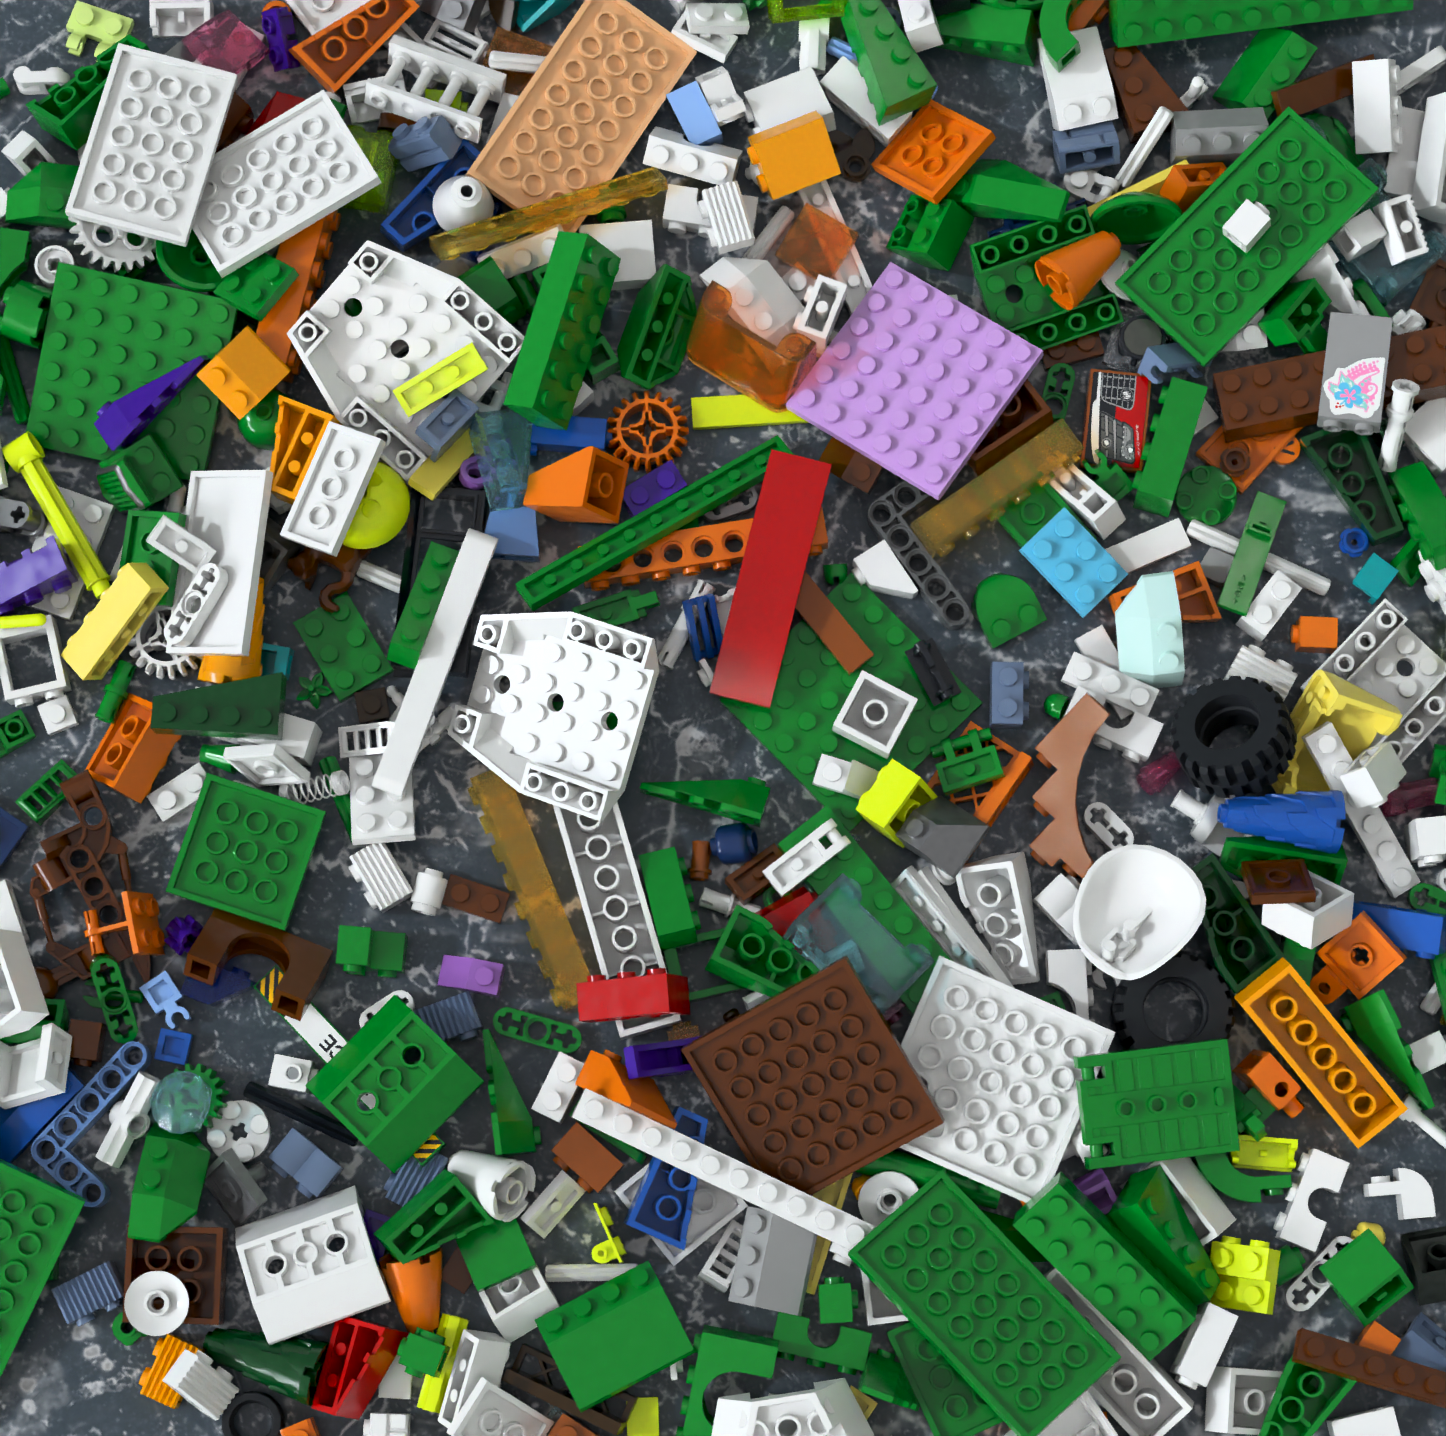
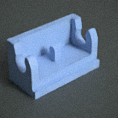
M697 81L666 94L690 143L700 146L723 143L722 132Z

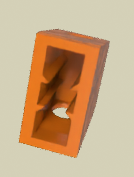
M1253 1049L1232 1070L1248 1088L1254 1087L1276 1110L1283 1109L1290 1118L1296 1117L1304 1109L1305 1105L1295 1096L1301 1090V1087L1270 1052Z

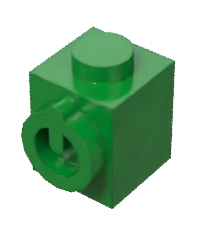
M417 1327L415 1333H409L408 1338L403 1337L397 1351V1355L401 1356L398 1363L406 1366L405 1373L422 1379L425 1373L439 1378L450 1347L444 1345L445 1337Z

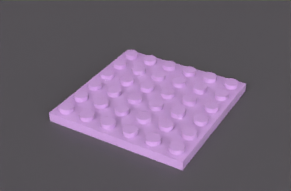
M890 262L788 400L786 408L939 501L1044 354L1042 349Z

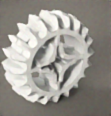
M156 606L136 632L135 637L128 643L129 646H136L129 654L132 658L139 657L135 663L139 668L147 665L145 668L146 674L151 675L157 669V678L163 679L166 671H168L169 678L175 680L177 670H179L183 677L188 675L185 668L188 665L193 670H197L198 666L194 660L198 658L202 661L203 656L171 655L172 661H159L149 656L148 653L153 650L156 652L166 650L167 643L164 637V627L167 621L165 616L171 615L172 607ZM155 621L157 631L155 635L148 638L149 642L145 643L146 633Z

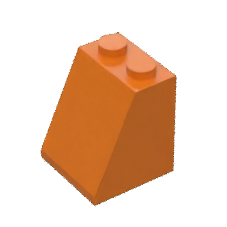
M588 446L530 474L524 492L523 505L559 522L618 524L629 463L594 446Z

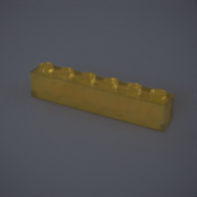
M1061 418L914 520L910 528L932 557H935L937 554L940 557H944L956 547L954 543L964 536L968 540L981 530L980 524L988 519L990 522H994L1006 513L1004 508L1013 501L1018 505L1031 495L1029 490L1039 484L1042 488L1056 478L1054 474L1062 467L1068 470L1081 460L1079 455L1082 454L1084 446L1064 419Z

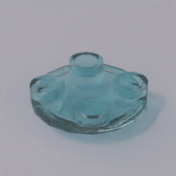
M177 1071L168 1074L158 1082L152 1093L151 1110L153 1118L161 1128L170 1133L184 1134L198 1131L210 1110L211 1087L201 1077L192 1072Z

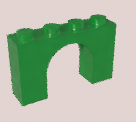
M704 1325L702 1334H695L693 1348L695 1353H698L696 1365H689L686 1383L692 1384L690 1396H683L680 1414L686 1415L684 1427H677L676 1436H711L714 1417L708 1411L705 1403L704 1391L707 1385L715 1377L726 1372H742L772 1379L780 1340Z

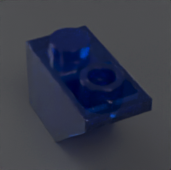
M233 967L231 972L222 969L213 986L186 976L180 994L214 1007L254 989L253 986L256 982L249 979L251 973Z

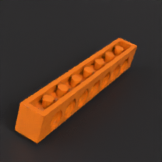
M822 507L809 557L820 555L824 549H828V537ZM753 518L676 530L621 561L619 570L615 572L605 570L584 582L585 588H591V591H602L609 589V584L622 583V586H633L639 584L640 579L652 578V581H664L670 579L671 574L683 573V576H694L700 574L701 569L713 568V571L729 570L732 568V564L742 563ZM737 539L743 544V547L738 552H730L725 545L729 540ZM701 544H706L713 551L707 557H700L696 554L695 549ZM671 549H676L682 554L681 559L677 562H669L664 556ZM640 554H646L652 560L648 566L639 567L634 563L635 558Z

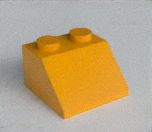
M247 325L196 376L241 420L291 369Z

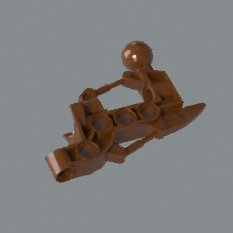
M88 769L59 783L64 796L71 808L74 809L80 823L39 842L46 858L32 866L36 876L31 878L29 893L34 899L39 920L43 924L48 942L46 944V951L62 963L51 970L46 967H34L43 996L46 999H55L59 986L76 977L84 981L91 978L90 964L98 955L91 956L89 942L72 950L54 941L43 896L63 884L75 881L89 910H97L99 927L126 921L124 905L119 902L100 865L106 854L118 855L125 890L132 891L130 881L132 878L127 856L128 846L112 836L113 827L108 810ZM98 808L102 811L103 817L99 824L89 825L87 823L86 814L90 809ZM84 850L89 856V861L84 867L77 868L73 865L72 856L75 852ZM93 878H99L103 883L102 892L96 896L90 895L86 889L88 881ZM106 906H114L118 912L117 919L110 924L105 923L101 919V911ZM128 929L101 935L104 954L113 956L118 963L133 957L132 960L145 983L150 981V955L133 954ZM106 963L100 964V970L96 973H101L111 967H108Z

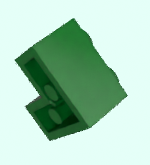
M339 925L336 964L348 975L365 976L366 971H378V977L396 978L397 973L405 974L408 936L406 933L374 931L370 927Z

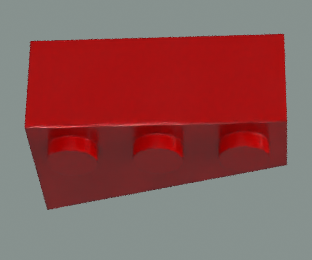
M666 968L648 969L645 976H636V972L617 973V979L606 980V975L587 976V982L576 983L579 1021L630 1020V1018L648 1016L655 1018L667 1014L690 1015L688 977L666 973Z
M351 1316L336 1321L311 1408L334 1416L359 1420L397 1355L403 1337H407L409 1333Z

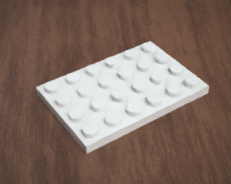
M118 43L65 209L66 216L186 247L238 81L237 74Z
M323 89L214 155L192 229L221 278L382 182Z

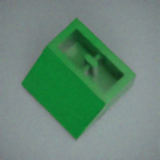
M911 195L886 248L924 267L949 271L974 217L953 199L943 198L935 205L919 195Z
M1369 1228L1319 1267L1345 1308L1364 1327L1414 1288L1402 1267Z

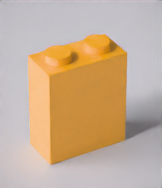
M816 110L748 137L751 147L747 148V153L752 165L757 164L760 175L756 176L759 188L762 193L767 192L773 200L841 174L823 117Z

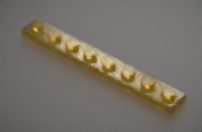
M650 167L428 237L430 248L440 260H452L461 254L473 250H484L489 245L513 241L518 236L530 232L538 233L549 226L559 223H570L575 218L584 215L598 214L606 208L624 206L630 201L641 197L655 196L658 192L668 189L667 178L657 168Z

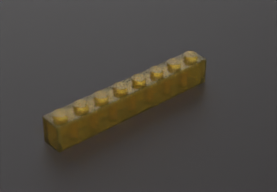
M492 770L470 778L473 786L468 788V792L474 806L480 804L484 815L479 817L485 834L492 832L496 844L491 845L497 863L503 861L508 871L502 874L509 892L516 891L519 902L514 903L520 920L527 919L531 930L526 932L532 949L539 948L543 959L537 962L544 979L551 977L555 988L549 991L556 1008L562 1006L564 1011L567 1012L578 1007L576 983L587 982V976L591 975L517 793L507 782Z

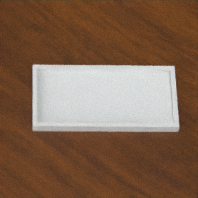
M268 470L191 471L185 515H187L185 529L216 549L217 552L209 563L224 568L228 573L229 580L225 590L194 641L185 648H180L167 642L166 653L190 656H249L273 472ZM180 564L171 615L196 576ZM213 575L210 577L212 583L215 580ZM202 589L201 592L207 594V591ZM200 598L193 601L191 605L192 613L200 609ZM186 616L185 620H188L190 622L191 618ZM179 629L177 633L181 636L183 631Z

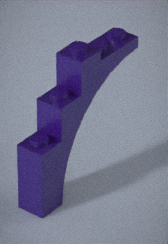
M701 1036L624 1047L628 1078L667 1077L694 1072L681 1049Z

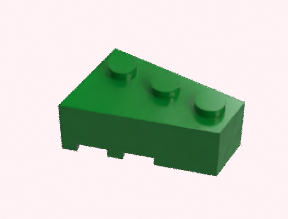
M444 1169L374 1232L373 1235L393 1258L405 1264L440 1248V1245L448 1241L464 1237L468 1232L483 1225H490L494 1221L457 1176Z

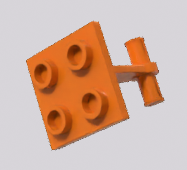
M133 891L121 892L126 921L99 927L96 909L83 912L87 928L84 934L85 938H89L91 956L105 953L101 935L127 929L133 954L165 955L163 948L165 946V936L159 927L157 917L159 915V905L153 894Z

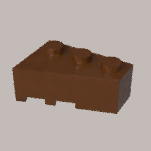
M1114 46L1103 50L1114 89L1117 110L1130 144L1139 141L1159 107H1166L1172 112L1189 111L1137 46L1121 48ZM1171 121L1163 133L1171 131Z

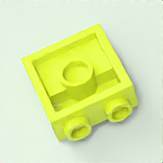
M1222 1236L1221 1242L1212 1241L1210 1261L1221 1282L1210 1303L1221 1308L1273 1315L1281 1251L1270 1249V1242L1250 1240V1246L1241 1245V1238Z

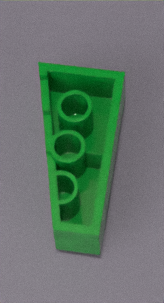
M848 0L841 17V22L852 53L856 54L859 63L858 70L866 82L868 88L867 95L870 103L875 107L878 125L881 126L929 104L937 83L881 0Z
M971 3V9L936 17L943 41L942 45L936 47L1034 67L1038 50L1037 38H1040L1041 33L1032 10L998 9L988 5Z
M1172 377L1169 386L1163 385L1158 403L1164 405L1161 414L1154 413L1149 430L1155 432L1152 443L1146 441L1141 459L1146 461L1143 471L1137 470L1132 488L1138 489L1133 508L1166 518L1169 517L1208 389L1207 386Z
M1159 1164L1131 1174L1108 1214L1120 1230L1195 1305L1210 1301L1221 1280L1161 1165Z

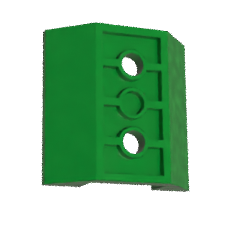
M1086 204L1065 211L1061 222L1036 221L969 245L974 276L988 318L1042 350L1124 322L1115 293L1109 292L1101 279L1077 307L1066 310L1050 297V294L1054 291L1048 284L1043 287L1035 272L1034 264L1041 256L1095 234ZM1010 285H1016L1021 290V297L1015 303L1008 301L1005 296L1006 289Z
M394 995L305 1086L395 1174L484 1083V1080L405 1003ZM410 1048H418L421 1051L420 1060L416 1064H407L404 1060L406 1051ZM365 1094H372L376 1099L374 1108L369 1111H363L359 1107V1101Z

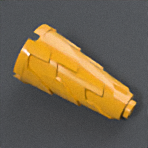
M259 577L249 656H203L197 680L212 684H222L262 676L261 655L264 635L261 634L265 604H263V578Z

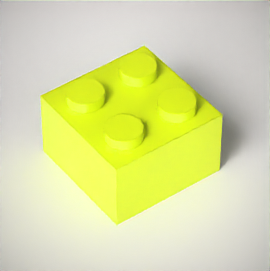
M892 759L888 765L879 771L877 780L870 790L863 793L855 810L877 832L901 848H904L903 843L895 834L914 809L938 796L920 776Z

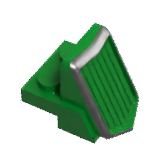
M150 433L100 461L98 464L101 468L96 472L103 497L121 513H128V509L146 510L184 485Z

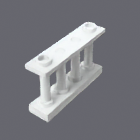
M394 34L389 42L387 64L391 66L382 82L370 78L367 79L364 103L416 122L422 117L431 119L442 115L451 125L450 128H454V132L458 137L478 144L481 137L483 118L478 116L488 99L500 103L503 92H505L507 74ZM403 69L419 75L410 92L393 87ZM431 79L448 85L438 102L421 97ZM459 89L476 95L467 112L450 107Z

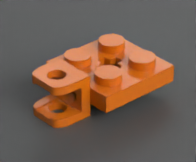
M1363 910L1352 920L1351 926L1336 934L1316 952L1326 965L1310 980L1309 987L1323 1005L1332 1003L1347 989L1360 1000L1407 957ZM1355 948L1367 950L1369 961L1366 962L1363 959L1357 961L1355 959L1357 955Z

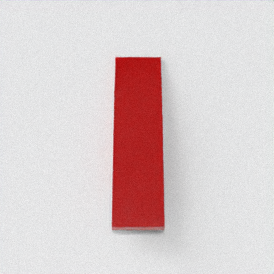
M771 449L710 694L770 709L832 464Z

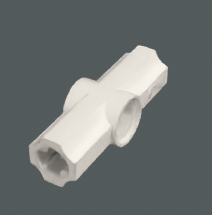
M139 1070L125 1100L118 1101L109 1112V1121L112 1125L95 1156L96 1158L112 1167L120 1168L134 1139L142 1137L149 1129L150 1118L147 1114L163 1085V1081L147 1072Z

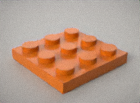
M931 99L929 104L923 106L871 165L875 172L937 205L993 143L996 137L991 130Z

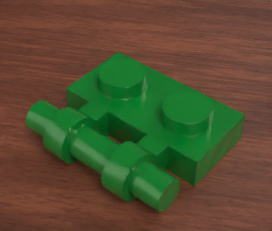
M989 727L979 731L977 728L969 730L967 735L952 740L950 737L942 739L940 744L930 747L933 758L945 755L947 759L935 764L945 796L1005 777L995 745L985 748L982 746V742L993 739ZM972 746L973 752L956 757L955 751Z

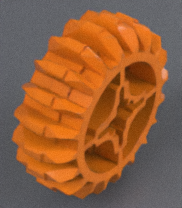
M648 390L644 391V399H639L636 392L632 393V403L626 398L621 399L624 409L615 406L613 413L617 417H609L607 420L608 424L613 427L607 429V432L613 435V439L609 441V448H617L613 453L614 457L621 458L625 455L623 461L629 464L633 461V470L635 472L640 470L641 465H645V471L649 473L651 472V465L656 464L658 468L663 465L662 461L664 460L666 462L672 460L674 463L671 454L676 457L683 455L682 450L677 446H687L688 441L681 436L688 435L689 428L681 426L687 422V417L685 415L677 416L682 411L680 405L670 409L673 403L671 397L661 402L662 393L657 392L655 398L650 399ZM642 411V418L639 422L629 424V427H624L626 421L633 414ZM652 411L663 414L672 426L656 422L652 418ZM647 419H649V427L652 430L648 445L646 437H644ZM666 436H672L670 442L662 450L653 453V446L657 441L665 440ZM623 437H630V440L640 442L643 446V453L631 449L625 443Z

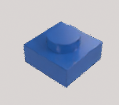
M161 1028L154 1059L185 1066L188 1062L194 1035Z

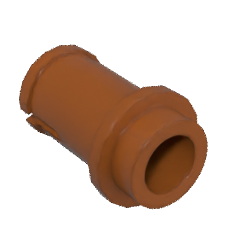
M700 840L692 841L691 868L687 869V873L690 874L691 880L708 881L709 875H712V870L709 869L710 843Z

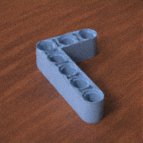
M131 1041L124 1044L34 1140L31 1146V1154L34 1160L66 1190L87 1199L84 1204L86 1207L99 1208L104 1206L110 1199V1188L71 1149L133 1084L139 1070L144 1072L150 1065L152 1060L151 1051L147 1046L139 1042ZM134 1048H140L143 1053L141 1062L136 1065L130 1064L128 1060L130 1051ZM117 1071L121 1076V1081L116 1088L111 1089L106 1082L107 1076L111 1072ZM90 1095H96L99 1099V1106L96 1110L88 1112L85 1108V1100ZM73 1118L77 1123V1129L75 1133L67 1136L63 1131V1124L67 1119ZM46 1142H52L55 1146V1153L50 1159L43 1158L41 1154V1148ZM74 1163L78 1168V1174L75 1179L69 1181L64 1176V1169L68 1164ZM96 1184L101 1190V1196L96 1202H91L87 1198V1190L91 1185Z

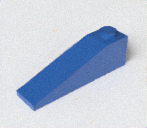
M70 1066L68 1067L65 1093L9 1109L0 1107V1159L12 1163L86 1086V1083Z

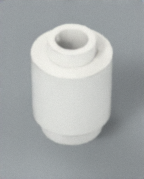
M425 868L424 873L418 872L410 902L413 903L411 910L430 916L436 915L437 909L440 910L448 883V880L443 878V872L430 868Z

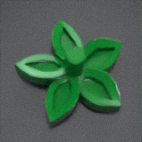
M322 672L314 675L312 681L306 677H299L300 685L304 690L298 694L296 700L306 701L310 698L311 704L318 709L321 703L320 696L327 697L333 693L331 689L323 685L324 676Z

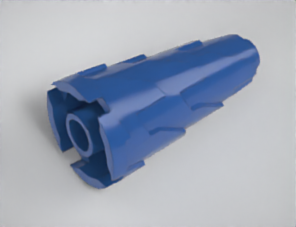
M1339 790L1298 791L1295 794L1241 796L1226 799L1224 804H1219L1218 822L1223 823L1224 828L1233 829L1242 834L1265 837V840L1294 844L1297 848L1329 854H1337L1343 841L1345 828H1340L1341 819L1345 820L1346 811L1344 795Z

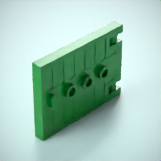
M1219 1038L1073 1056L1074 1068H1081L1082 1080H1076L1082 1140L1084 1145H1090L1091 1156L1084 1157L1086 1169L1092 1170L1240 1151L1228 1039ZM1101 1066L1102 1077L1095 1078L1094 1067ZM1110 1143L1111 1154L1103 1155L1102 1144Z

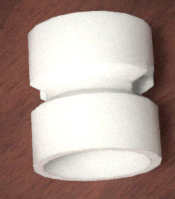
M51 245L45 247L35 258L34 267L36 274L45 287L52 290L58 262L79 266L72 254L62 246Z

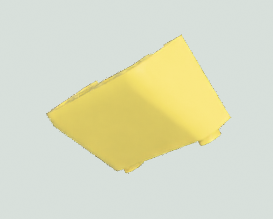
M1322 669L1317 670L1290 714L1295 727L1294 730L1297 734V743L1294 746L1296 752L1292 761L1288 760L1290 766L1285 773L1277 775L1278 780L1272 784L1273 789L1277 794H1295L1298 791H1330L1328 784L1301 738L1327 721L1332 722L1354 761L1363 750L1369 748L1377 733L1389 736L1392 732L1396 731L1403 715L1396 706L1331 672Z

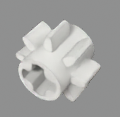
M1400 309L1392 317L1393 327L1391 336L1422 330L1426 325V321L1413 309H1409L1406 313Z

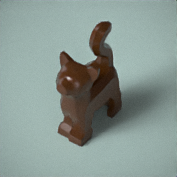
M342 544L337 557L305 546L301 553L288 559L287 567L293 572L295 577L305 582V588L308 590L312 588L316 578L318 564L323 563L342 574L341 580L326 585L319 595L320 606L325 611L334 613L338 612L340 607L331 600L332 595L345 592L351 587L361 561L371 553L372 548L355 549Z

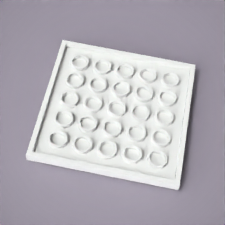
M939 956L902 1040L901 1047L945 1121L943 1124L899 1148L1027 1203L1054 1178L1080 1117L1076 1080H1082L1081 1068H1074L1073 1056L1108 1052L1116 1032ZM1101 1066L1094 1067L1095 1078Z

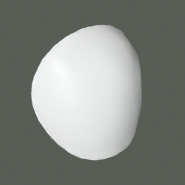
M1137 844L1115 848L1095 861L1080 884L1073 912V930L1076 941L1089 961L1104 973L1123 980L1141 978L1175 956L1196 933L1202 923L1206 907V896L1202 883L1194 871L1180 858L1163 849L1151 845Z

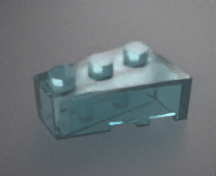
M511 409L475 413L469 431L491 512L521 508L527 490L532 423Z

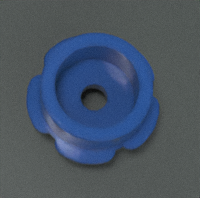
M1360 528L1345 529L1340 535L1339 548L1343 553H1348L1350 557H1359L1363 554V551H1367L1369 548V539ZM1351 540H1356L1357 544L1352 545Z

